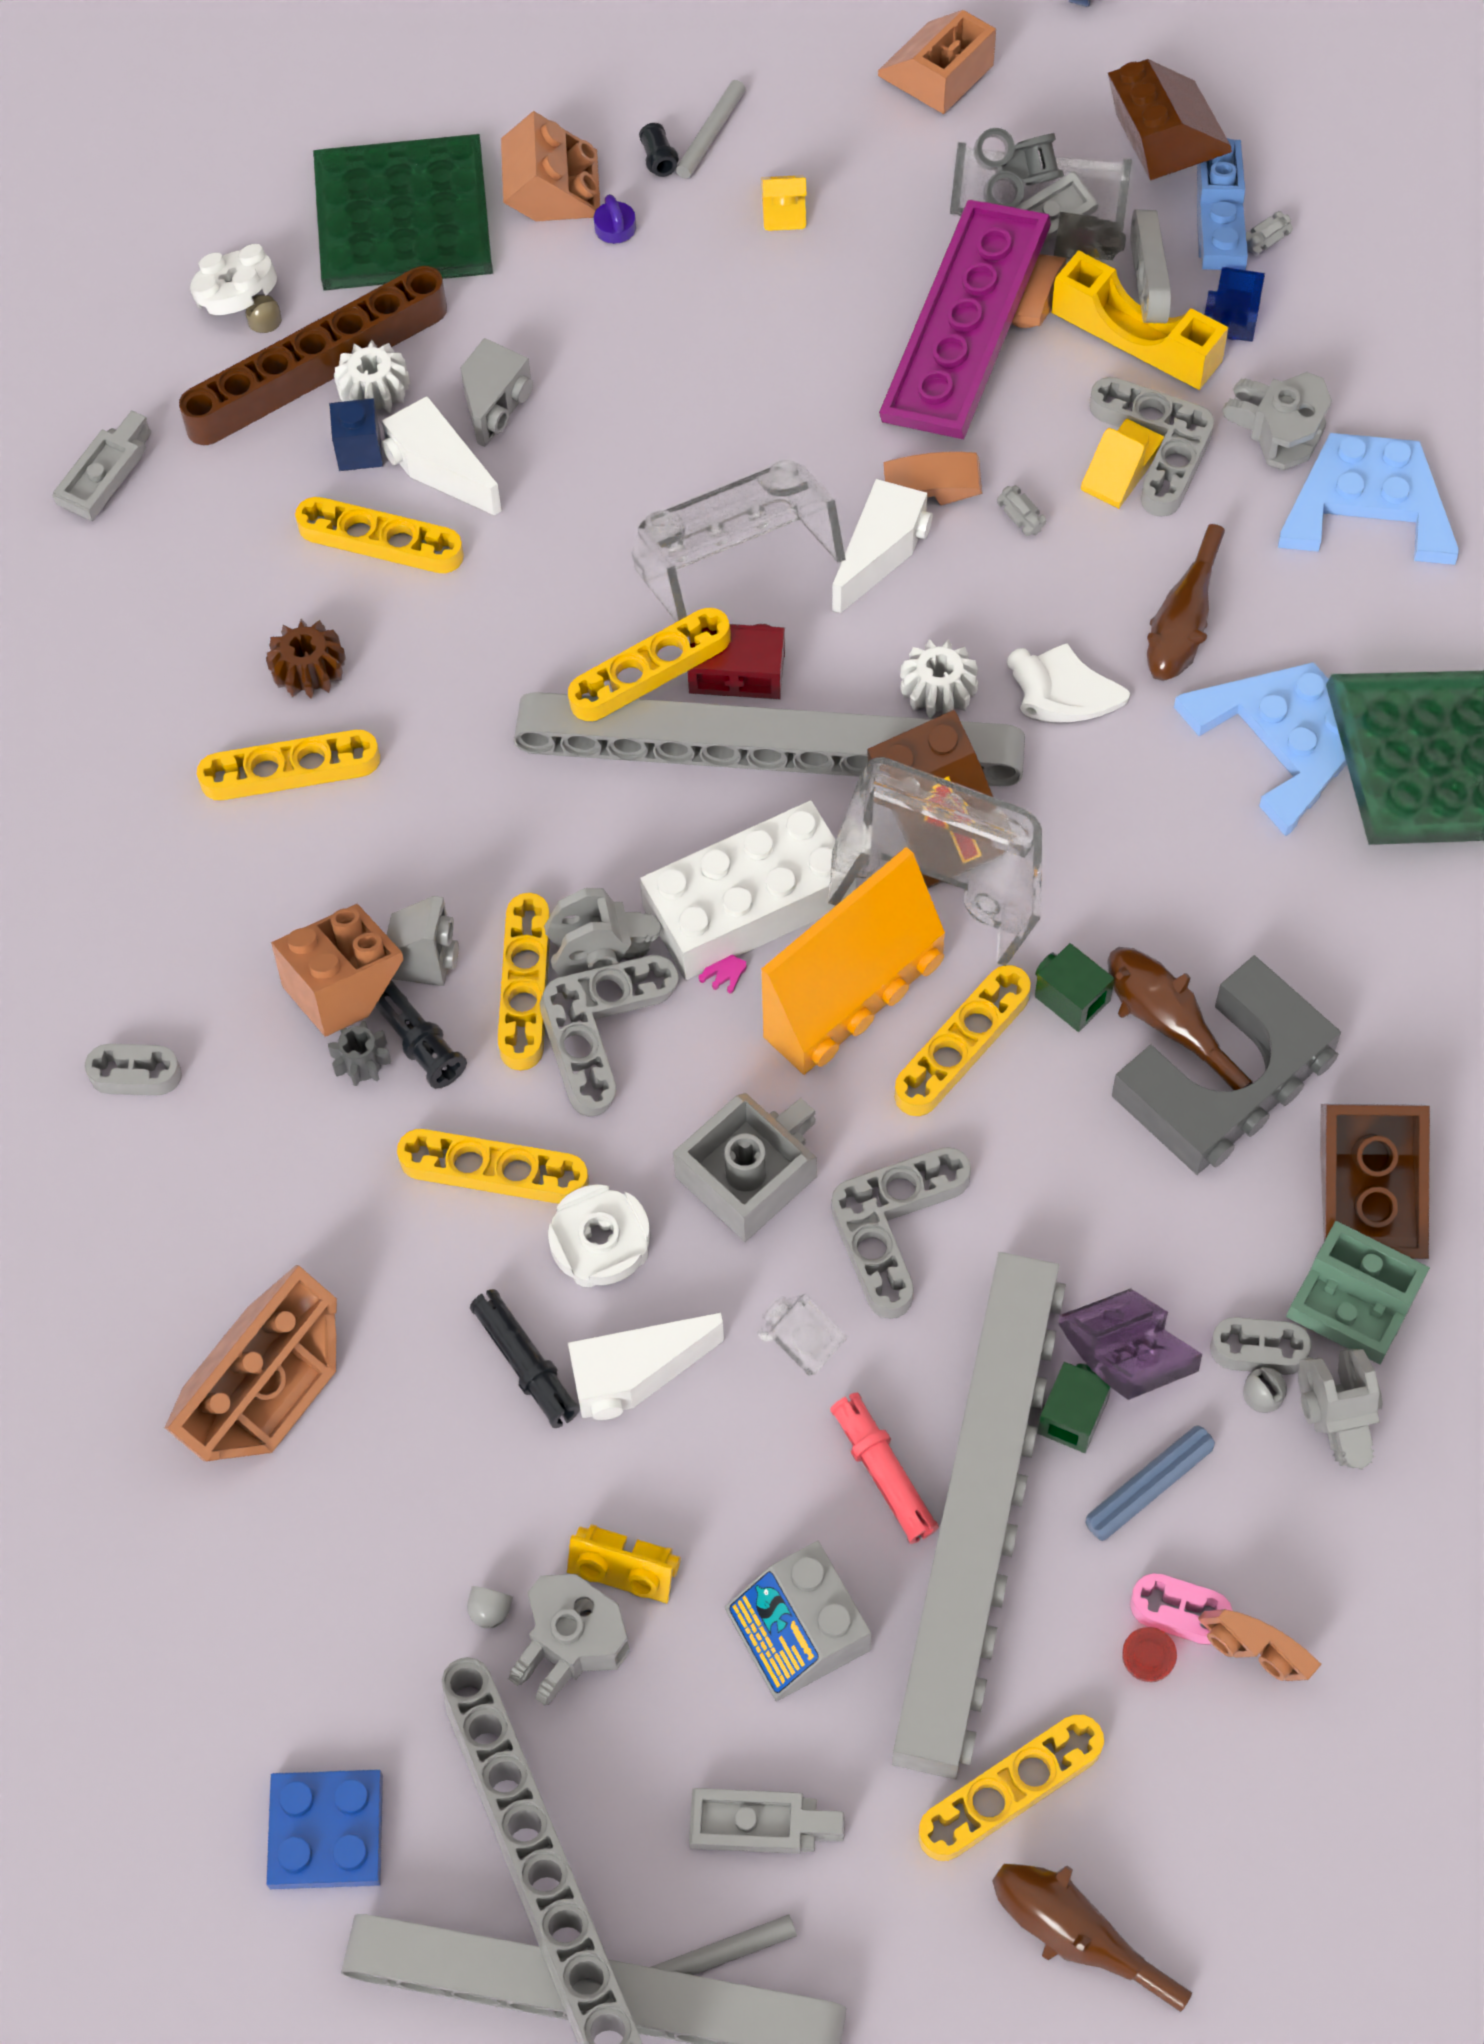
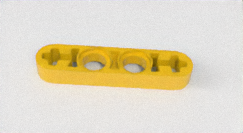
M323 497L307 498L296 508L295 517L299 533L305 540L435 573L452 572L459 568L463 562L464 553L461 538L456 531L447 527ZM318 516H324V519H322V518H321V519H317V518H318ZM309 520H310V521H315V520H316V522H315V524H311V523H309ZM357 523H364L370 527L368 533L359 537L349 535L347 530L350 526ZM406 533L412 537L411 542L406 546L395 547L388 543L395 534ZM444 546L450 547V550L445 549L441 555L435 554V551H441Z
M716 608L697 610L579 675L568 687V699L572 713L583 721L602 719L721 653L728 647L731 639L727 615ZM708 627L711 631L717 630V634L711 636L707 631L702 633L701 630ZM695 642V647L691 648L690 644ZM666 646H676L683 651L681 656L672 661H665L657 656L659 650ZM626 668H636L643 673L640 679L632 683H625L617 678L618 674ZM605 681L610 682V686L613 692H610L609 685L605 686ZM589 693L592 697L597 696L598 699L591 702L588 698L582 699V695Z
M349 730L213 753L200 761L196 774L201 789L208 798L228 800L364 777L377 769L380 763V753L377 741L370 732L365 730ZM362 748L363 757L354 759L353 749ZM332 751L338 752L339 763H334ZM310 753H318L325 758L323 763L314 769L303 768L299 763L305 755ZM263 761H272L278 764L276 772L267 777L257 776L253 773L256 765ZM238 767L244 768L245 779H240L241 775ZM224 771L223 781L215 782V773Z
M522 893L514 897L507 906L497 1040L500 1057L504 1064L511 1069L519 1071L528 1070L536 1066L541 1060L544 1051L545 1024L540 1012V1000L548 983L550 939L545 933L544 925L550 917V913L545 899L534 893ZM526 911H534L535 916L532 918L531 926L532 935H524L522 918L525 917ZM530 950L539 956V961L536 965L526 969L514 965L512 961L517 953ZM519 993H529L537 999L532 1009L523 1012L514 1010L510 1006V1001ZM517 1026L525 1027L528 1045L524 1047L523 1053H515L513 1047L517 1044Z
M1004 965L993 970L899 1073L895 1081L894 1099L897 1107L902 1112L910 1116H922L931 1112L1022 1012L1029 1001L1031 985L1029 976L1023 969L1013 965ZM1011 984L1016 985V994L1012 992L1007 993L1001 999L998 1009L994 1003L998 1000L1000 985L1005 988ZM982 1014L990 1019L992 1026L986 1032L975 1033L965 1026L964 1021L970 1015ZM949 1047L957 1050L962 1059L955 1066L945 1067L935 1061L934 1054L941 1048ZM927 1070L932 1077L926 1083V1097L921 1094H916L913 1098L909 1097L908 1085L915 1089L918 1088L926 1079Z
M414 1129L407 1132L401 1137L397 1145V1156L403 1172L417 1180L557 1204L571 1192L584 1186H589L588 1170L585 1163L578 1156L569 1153L428 1129ZM420 1146H426L429 1155H424L421 1162H414L411 1153H418ZM448 1149L445 1159L446 1167L441 1168L439 1158H444L443 1150ZM467 1152H474L483 1158L481 1166L471 1173L461 1172L455 1167L457 1158ZM513 1161H524L531 1166L529 1176L521 1181L507 1179L503 1171ZM541 1165L546 1167L547 1175H543V1185L538 1184L540 1181ZM565 1171H572L574 1180L569 1181L567 1187H559L558 1178H562Z
M1071 1715L1064 1718L930 1808L922 1816L919 1824L918 1841L922 1850L930 1858L937 1861L952 1860L1090 1768L1099 1759L1104 1745V1734L1100 1725L1093 1718L1086 1715ZM1073 1730L1078 1736L1085 1733L1091 1736L1087 1746L1089 1753L1083 1754L1080 1749H1073L1063 1756L1062 1764L1067 1769L1061 1771L1055 1755L1045 1746L1051 1743L1056 1754L1068 1744L1070 1738L1069 1731ZM1028 1758L1042 1760L1049 1769V1779L1040 1786L1025 1784L1018 1774V1767L1024 1760ZM984 1788H992L1002 1795L1005 1807L999 1815L985 1817L975 1810L973 1805L974 1795ZM961 1803L967 1819L978 1829L970 1832L968 1823L965 1822L953 1832L952 1839L954 1844L948 1846L943 1840L933 1843L930 1840L934 1832L933 1822L939 1820L945 1827L958 1820L960 1811L955 1806Z

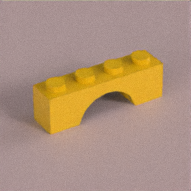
M1078 250L1055 277L1051 313L1182 382L1200 390L1222 363L1229 327L1192 308L1181 316L1169 317L1167 324L1143 323L1141 306L1127 294L1119 281L1116 269Z

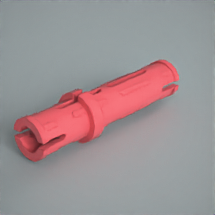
M858 1392L849 1395L850 1402H848L846 1396L830 1408V1411L836 1417L853 1446L850 1451L855 1461L863 1462L907 1535L909 1543L919 1542V1535H921L922 1539L927 1538L939 1528V1524L933 1519L890 1448L891 1437L886 1430L878 1428Z

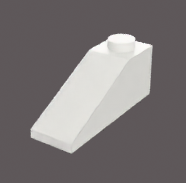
M427 396L382 420L385 440L381 441V445L387 458L393 465L399 463L409 477L492 515L502 511L498 484Z
M879 479L875 480L832 584V611L842 613L908 559L913 554L919 538H927L933 517L932 513L927 512L928 493Z
M721 1313L569 1342V1352L582 1418L593 1417L596 1420H608L620 1416L623 1410L636 1407L724 1341Z

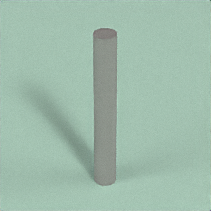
M738 80L731 81L677 165L676 172L682 178L688 179L691 177L744 94L746 88L742 82Z
M786 1915L651 1967L696 1975L794 1938L797 1934L790 1915Z

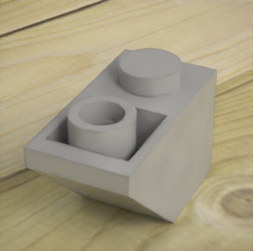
M486 338L480 342L460 368L464 394L478 444L484 447L495 433L499 434L504 430L509 415L519 403H524L528 399L533 388L529 358Z
M432 896L391 914L386 935L401 950L404 959L392 979L444 986L447 970L455 969L459 943L457 940H452L454 919L447 916L443 897Z

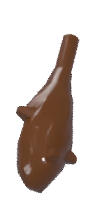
M1208 525L1195 562L1191 564L1181 580L1169 591L1156 616L1150 620L1152 628L1151 633L1147 636L1149 642L1147 663L1153 679L1164 681L1180 675L1193 663L1199 645L1207 639L1204 629L1208 625L1209 583L1212 566L1225 533V529L1220 525Z
M1117 947L1110 953L1107 960L1108 972L1115 978L1113 987L1122 1003L1118 1011V1015L1121 1018L1132 1014L1171 1040L1183 1045L1205 1061L1233 1091L1253 1083L1220 1049V1045L1204 1021L1194 993L1188 989L1191 977L1187 973L1175 978L1161 962L1135 948Z
M1004 1863L992 1880L997 1899L1021 1928L1045 1943L1042 1957L1049 1960L1058 1954L1067 1961L1103 1968L1128 1980L1133 1979L1179 2012L1185 2008L1192 1996V1992L1144 1960V1957L1137 1953L1122 1938L1111 1923L1072 1883V1868L1065 1866L1058 1872H1053L1042 1867Z

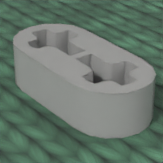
M104 1044L94 1048L87 1055L85 1061V1071L93 1087L99 1092L106 1094L164 1095L173 1091L180 1083L182 1077L181 1067L174 1052L160 1045ZM115 1061L118 1068L112 1069L110 1076L104 1077L100 1069H106L108 1062ZM157 1063H164L166 1070H161L158 1078H152L149 1071L155 1070Z
M1234 1317L1227 1318L1216 1326L1210 1343V1351L1214 1360L1227 1369L1253 1372L1256 1369L1268 1367L1274 1368L1282 1375L1299 1371V1360L1309 1357L1312 1345L1310 1336L1298 1324ZM1229 1334L1239 1335V1342L1245 1344L1242 1345L1240 1353L1230 1352V1345L1223 1343L1227 1342ZM1281 1339L1290 1340L1291 1348L1298 1349L1294 1350L1292 1358L1283 1357L1282 1349L1278 1348Z

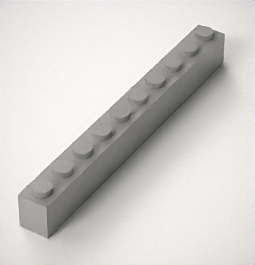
M998 1252L892 1757L893 1766L956 1780L959 1763L971 1764L977 1732L966 1730L970 1710L981 1712L987 1679L977 1677L980 1658L990 1660L992 1658L998 1627L987 1624L991 1606L1002 1608L1008 1576L998 1574L1001 1555L1012 1557L1018 1525L1008 1524L1011 1505L1022 1507L1028 1476L1018 1474L1021 1456L1032 1458L1038 1427L1028 1425L1031 1407L1042 1408L1047 1378L1038 1377L1037 1375L1040 1360L1051 1361L1057 1332L1047 1329L1050 1312L1061 1313L1066 1284L1056 1282L1059 1264Z

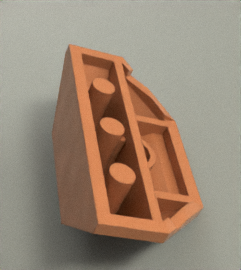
M295 1265L245 1309L183 1386L164 1428L201 1460L206 1462L272 1453L336 1372L335 1313H337V1298L303 1268Z

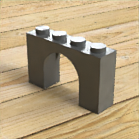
M1255 955L1220 984L1215 1008L1249 1037L1261 1052L1265 1064V1072L1257 1081L1247 1087L1234 1091H1215L1204 1088L1186 1077L1151 1044L1115 1075L1112 1097L1196 1175L1202 1172L1209 1164L1214 1168L1221 1165L1235 1148L1233 1143L1244 1133L1249 1137L1256 1134L1270 1117L1268 1112L1279 1102L1283 1106L1291 1103L1304 1087L1303 1081L1313 1072L1318 1076L1322 1075L1332 1066L1339 1055L1335 1050L1341 1031Z

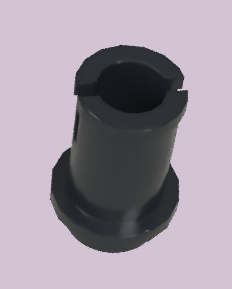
M649 123L639 132L640 141L647 155L645 159L646 166L655 175L665 177L675 171L679 160L678 153L675 148L670 146L664 127L659 123Z

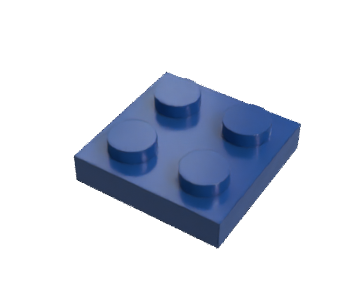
M381 1770L271 1773L266 1885L270 1890L381 1885L383 1774Z

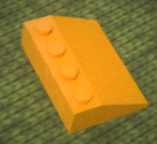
M905 847L761 968L763 1038L803 1075L809 1072L815 1065L822 1067L835 1056L839 1045L850 1035L858 1036L870 1026L874 1015L886 1004L893 1006L905 996L909 985L921 974L923 976L930 975L943 961L945 931L914 853L909 848Z

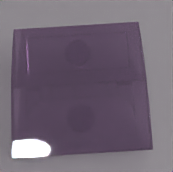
M1131 1288L1061 1314L1058 1324L1076 1352L1105 1383L1127 1400L1194 1374L1200 1368L1202 1353L1165 1330L1168 1311Z

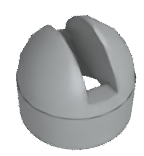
M1262 1367L1256 1369L1249 1374L1243 1387L1244 1399L1252 1409L1258 1412L1268 1413L1275 1411L1284 1401L1287 1391L1286 1382L1282 1374L1274 1368ZM1264 1378L1276 1391L1277 1395L1272 1397L1269 1389L1260 1379Z
M472 1586L468 1598V1614L471 1620L478 1626L494 1628L504 1622L510 1611L513 1597L491 1589Z

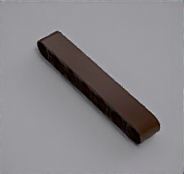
M429 266L414 268L188 389L179 399V408L189 439L198 445L214 444L334 379L335 367L339 366L340 354H352L354 344L365 348L368 347L372 340L377 348L387 343L393 347L439 322L447 313L443 278L440 272Z

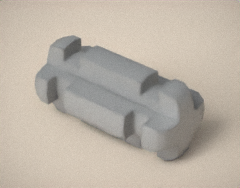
M1278 211L1272 217H1268L1253 227L1250 232H1246L1247 252L1257 256L1263 250H1267L1283 239L1285 235H1289L1293 229L1289 215H1284L1281 211Z
M1018 486L1005 487L997 498L998 505L1000 507L1005 505V513L1019 528L1024 526L1022 532L1026 536L1037 535L1046 524L1045 516L1043 514L1038 516L1040 514L1039 509L1025 493L1019 495L1021 489Z

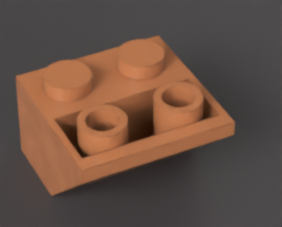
M965 10L929 21L878 70V76L945 114L994 65L996 28Z
M532 111L501 138L503 203L534 221L594 218L596 209L600 207L597 149L586 140H581L561 128L556 122L548 120L537 112Z
M358 903L348 908L340 909L324 919L304 928L296 929L290 934L271 942L282 987L324 1037L369 1017L404 960L401 950Z

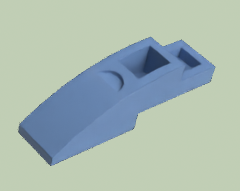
M1227 138L1231 145V153L1197 164L1199 258H1202V269L1246 270L1248 252L1243 206L1245 181L1241 140Z

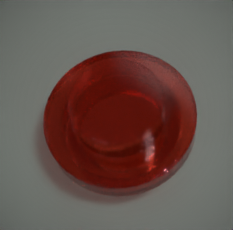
M1143 1627L1133 1631L1125 1640L1122 1649V1660L1127 1671L1136 1679L1144 1682H1157L1163 1680L1172 1672L1177 1660V1650L1173 1640L1164 1631L1154 1627Z

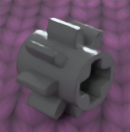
M362 1021L359 1026L341 1029L338 1043H328L330 1055L335 1059L332 1063L335 1075L338 1077L347 1073L351 1077L354 1086H357L360 1081H366L371 1078L375 1081L380 1080L378 1072L381 1064H391L389 1050L384 1048L387 1040L383 1030L373 1034L367 1028L366 1021Z

